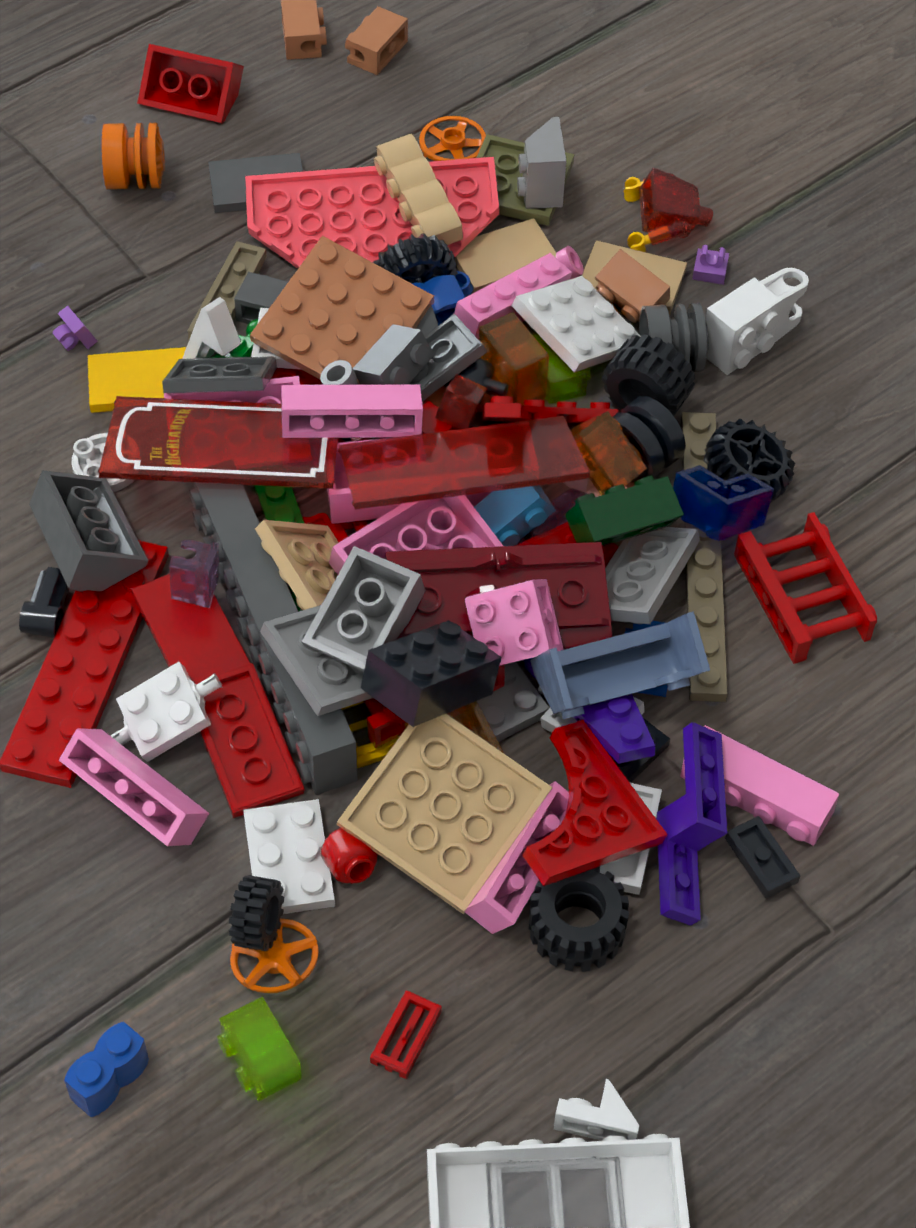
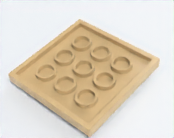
M444 714L415 727L407 726L338 819L337 826L365 843L378 855L464 914L469 904L553 787L455 719Z

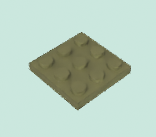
M486 134L476 158L494 157L499 214L525 221L534 218L538 224L549 226L556 207L525 209L524 196H518L517 178L523 177V173L519 172V154H524L525 143ZM565 152L566 184L574 164V154Z

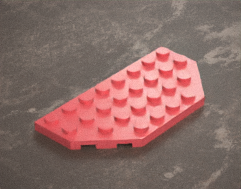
M494 157L429 162L436 179L443 187L449 202L454 207L462 224L463 239L448 245L454 257L499 215ZM375 166L245 176L249 235L296 268L300 267L322 236L374 262L379 259V252H386L388 250L387 244L395 245L399 242V238L401 240L408 239L412 234L411 227L413 226L410 221L405 222L399 210L400 202L397 197L392 198L386 185L387 179L385 175L380 176Z

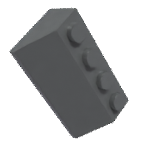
M42 470L29 505L69 589L77 591H103L146 567L148 559L106 478Z

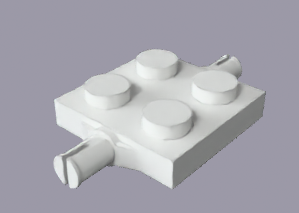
M177 662L116 698L124 716V728L110 736L121 745L133 740L141 757L149 762L211 725L205 712L204 697L221 688L222 684L214 673L196 685L190 679L186 668L180 662Z

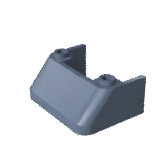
M694 611L664 624L561 651H557V648H552L530 660L534 675L553 714L561 713L563 719L585 714L584 706L667 684L669 691L690 685L689 678L710 671Z

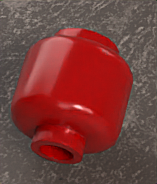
M342 828L333 831L325 839L321 848L323 861L334 878L341 883L363 882L373 873L377 863L378 854Z

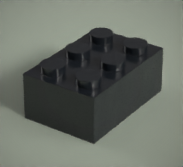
M448 620L368 650L361 689L409 725L415 727L492 695L502 657L489 649L485 643L476 640L466 633L459 625Z

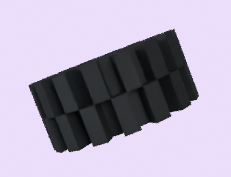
M245 875L243 881L240 880L238 884L239 891L235 890V902L231 903L230 910H233L232 916L229 917V924H232L229 929V936H232L231 942L234 946L268 951L269 948H272L273 941H276L278 937L277 929H280L282 924L280 916H283L284 909H281L284 903V896H282L284 889L281 886V882L276 879Z

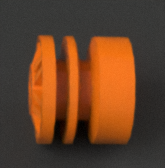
M124 123L103 124L102 165L106 189H128L131 175H136L139 189H145L147 175L150 177L152 189L161 188L162 176L165 170V151L158 123H149L148 137H145L142 123H136L134 137H129L126 124Z

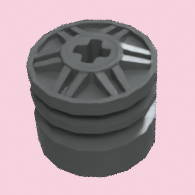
M689 303L687 311L684 304H676L673 319H670L666 305L642 306L639 318V335H649L651 338L658 337L665 343L669 342L677 351L683 353L684 359L690 362L693 372L703 371L708 349V331L701 304Z

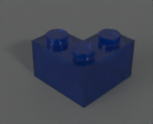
M701 465L676 472L673 485L674 492L684 514L680 517L681 520L694 525L705 532L707 537L717 541L763 526L774 491L772 487L749 473L725 481Z

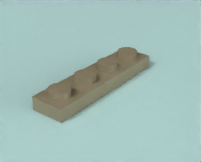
M236 241L187 330L188 339L191 337L201 309L219 297L225 300L231 318L234 320L236 316L234 298L247 273H259L267 258L265 248Z

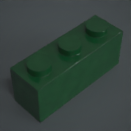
M648 476L636 481L633 487L626 489L624 484L617 485L604 492L605 495L595 497L594 493L583 495L574 500L575 506L565 514L576 543L601 542L602 546L668 527L684 515L668 476L657 480L653 476Z

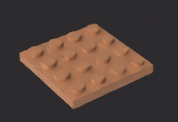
M322 236L251 332L250 339L256 345L320 379L323 369L334 361H347L353 368L392 324L416 329L430 306L434 304V295Z

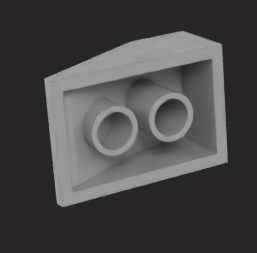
M354 546L304 636L302 644L364 671L368 650L396 640L411 620L426 591L421 575Z

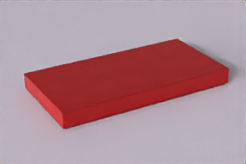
M198 563L132 589V596L168 667L180 662L186 668L190 679L193 682H197L212 676L214 673L218 675L251 664Z
M251 663L218 674L217 677L222 687L204 697L205 712L211 725L199 732L233 818L244 815L243 810L270 806L304 794V786L254 664ZM200 680V681H197V682H194V683L197 685L198 683L202 682L203 680Z

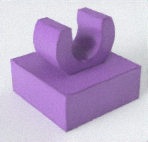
M703 245L702 249L698 248L692 280L724 285L729 253H726L725 248L720 247L719 252L708 250V245Z
M68 305L58 313L66 324L58 326L53 331V334L67 351L73 349L79 340L87 349L98 342Z

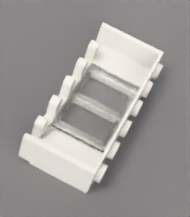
M651 1134L643 1139L627 1140L623 1136H609L602 1141L585 1142L582 1138L574 1137L564 1139L560 1143L543 1144L540 1140L530 1139L520 1142L519 1145L502 1146L499 1142L487 1141L478 1144L477 1147H460L457 1144L445 1143L436 1146L435 1149H427L430 1228H690L680 1138H668L665 1134Z

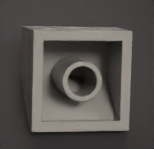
M552 117L525 140L524 154H519V172L523 173V177L517 178L518 196H524L525 209L563 207L566 155L559 117Z

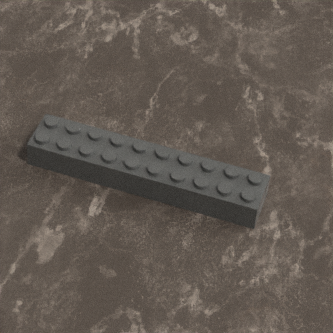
M233 462L215 468H211L219 470H236ZM212 472L192 474L194 489L189 490V494L195 511H192L195 526L198 531L204 530L206 537H203L206 552L209 558L215 556L217 561L214 564L218 581L220 584L226 583L229 589L225 591L231 611L237 610L240 617L237 618L240 633L243 639L248 637L252 644L249 646L251 659L255 667L261 665L263 674L260 676L264 690L267 695L273 694L276 702L273 703V709L278 723L286 724L288 732H285L286 741L292 754L297 752L301 761L297 764L304 784L310 782L315 795L358 781L356 741L342 709L317 716L260 632L264 622L296 613L298 609L286 582L279 574L278 566L272 556L262 547V540L255 530L260 523L238 474Z

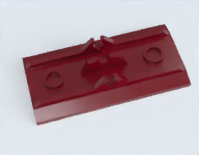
M601 542L389 551L385 553L386 560L419 573L426 590L411 620L397 639L448 620L459 625L462 630L473 637L465 604L466 597L538 579H547L564 650L612 637L605 562Z

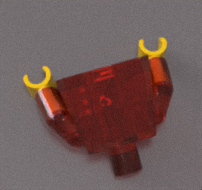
M653 167L643 181L640 182L636 177H629L625 181L624 199L628 202H635L640 199L642 231L648 232L645 236L640 232L631 233L627 240L630 249L646 252L645 245L651 243L654 246L670 239L686 238L697 224L707 227L712 221L713 209L700 205L698 188L672 173H666Z

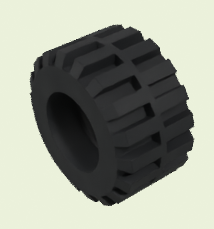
M635 335L623 343L607 365L602 376V382L605 384V392L610 395L609 399L618 406L619 410L624 409L638 397H650L660 402L675 416L694 389L695 373L691 371L692 366L690 362L684 359L683 353L677 351L669 342L665 343L661 338H651L649 335H642L641 337Z
M599 866L543 886L540 880L537 882L535 893H532L529 930H531L530 939L532 944H538L537 952L542 958L549 955V963L555 967L559 963H563L567 971L573 972L574 966H581V971L585 972L590 971L591 964H595L597 968H600L606 964L607 957L612 960L617 955L618 948H622L629 917L628 896H623L624 887L621 882L613 883V874L609 871L605 874L600 873ZM569 907H583L592 911L599 918V921L588 927H574L565 923L558 916V913Z

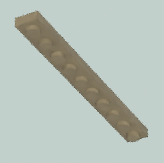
M682 412L681 429L686 443V449L682 456L684 528L698 529L700 538L698 545L685 565L687 613L694 611L710 671L689 678V701L726 702L727 673L719 484L712 483L714 475L706 473L707 464L703 462L706 444L716 430V413Z

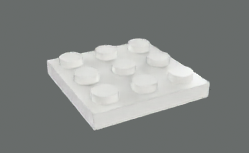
M583 276L518 295L511 305L573 372L611 360L627 339L635 335L640 336L634 327Z

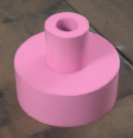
M567 246L556 252V258L572 272L570 279L583 274L582 262L572 247Z

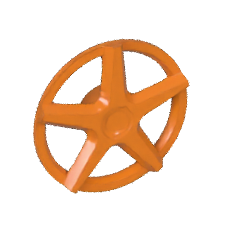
M444 116L429 122L422 129L419 136V145L424 157H428L433 161L476 158L486 133L478 123L461 116ZM444 121H459L456 127H449L443 131L434 126ZM467 124L474 126L479 131L481 139L465 138L464 131ZM428 131L440 139V143L427 148L424 140L426 132ZM463 147H479L475 153L464 157L462 151ZM448 150L451 151L454 159L443 158L435 154Z
M280 918L282 924L280 929H277L278 937L276 941H273V946L268 951L238 947L232 944L230 956L232 972L243 986L256 992L279 993L292 989L302 983L316 966L319 949L314 934L297 921ZM282 927L294 929L303 934L306 939L284 943ZM311 948V961L305 972L300 976L291 963V956ZM239 953L258 959L257 965L246 979L238 967ZM266 973H281L290 982L277 987H261L256 985L259 979Z

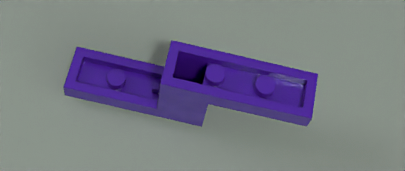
M694 722L683 728L686 794L657 812V820L668 834L663 843L658 845L660 915L690 926L701 920L697 851L727 834L722 734Z

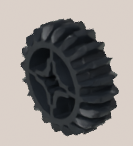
M422 233L418 238H415L412 234L406 240L399 238V242L395 245L387 244L388 250L386 252H379V259L372 262L410 283H425L436 276H456L458 274L454 254L450 251L444 240H439L435 235L427 237L425 233Z
M740 418L736 422L728 421L714 431L704 450L706 453L703 462L707 464L706 473L714 475L712 483L720 484L722 486V493L728 491L733 495V501L740 497L746 505L753 501L758 506L764 502L770 504L780 495H783L795 474L793 472L795 462L791 459L793 452L785 449L786 441L778 440L776 432L770 433L767 431L765 424L758 427L753 420L745 423Z

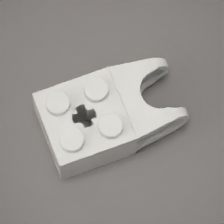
M784 268L761 281L754 277L708 307L705 318L708 331L706 358L728 375L737 368L745 367L752 358L761 352L769 351L776 341L800 322L802 308L795 302L807 291L808 276L799 269ZM786 278H796L801 284L789 286L784 280ZM790 310L795 314L792 317H789Z

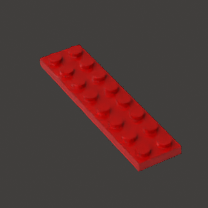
M138 540L148 559L146 567L103 591L75 590L0 759V770L2 772L72 788L77 774L60 762L59 759L77 728H97L143 618L132 596V589L160 578L169 556L167 546Z

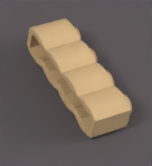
M408 134L376 146L377 157L374 158L376 170L380 176L385 175L390 196L392 198L397 197L400 202L399 210L405 222L410 221L413 226L411 227L412 235L415 238H418L422 233H425L427 237L435 235L439 240H444L447 245L462 240L461 221L454 207L449 202L443 187L436 179L429 162L423 156L415 137L412 134Z

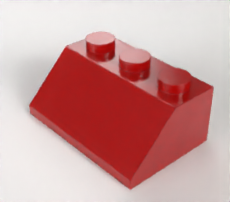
M149 44L137 104L224 123L238 97L244 66Z

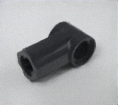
M48 567L45 571L40 572L31 601H25L21 609L19 619L21 633L55 638L64 617L63 607L69 592V588L59 568Z

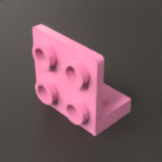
M547 579L530 580L465 598L473 637L485 643L489 649L502 657L500 666L536 657L552 648H557V651L564 650Z

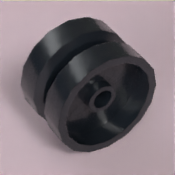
M638 397L622 409L621 413L615 414L602 424L599 429L600 446L605 457H611L612 467L622 477L632 483L648 476L655 478L663 472V468L666 469L681 458L686 449L685 437L678 421L666 407L650 397Z

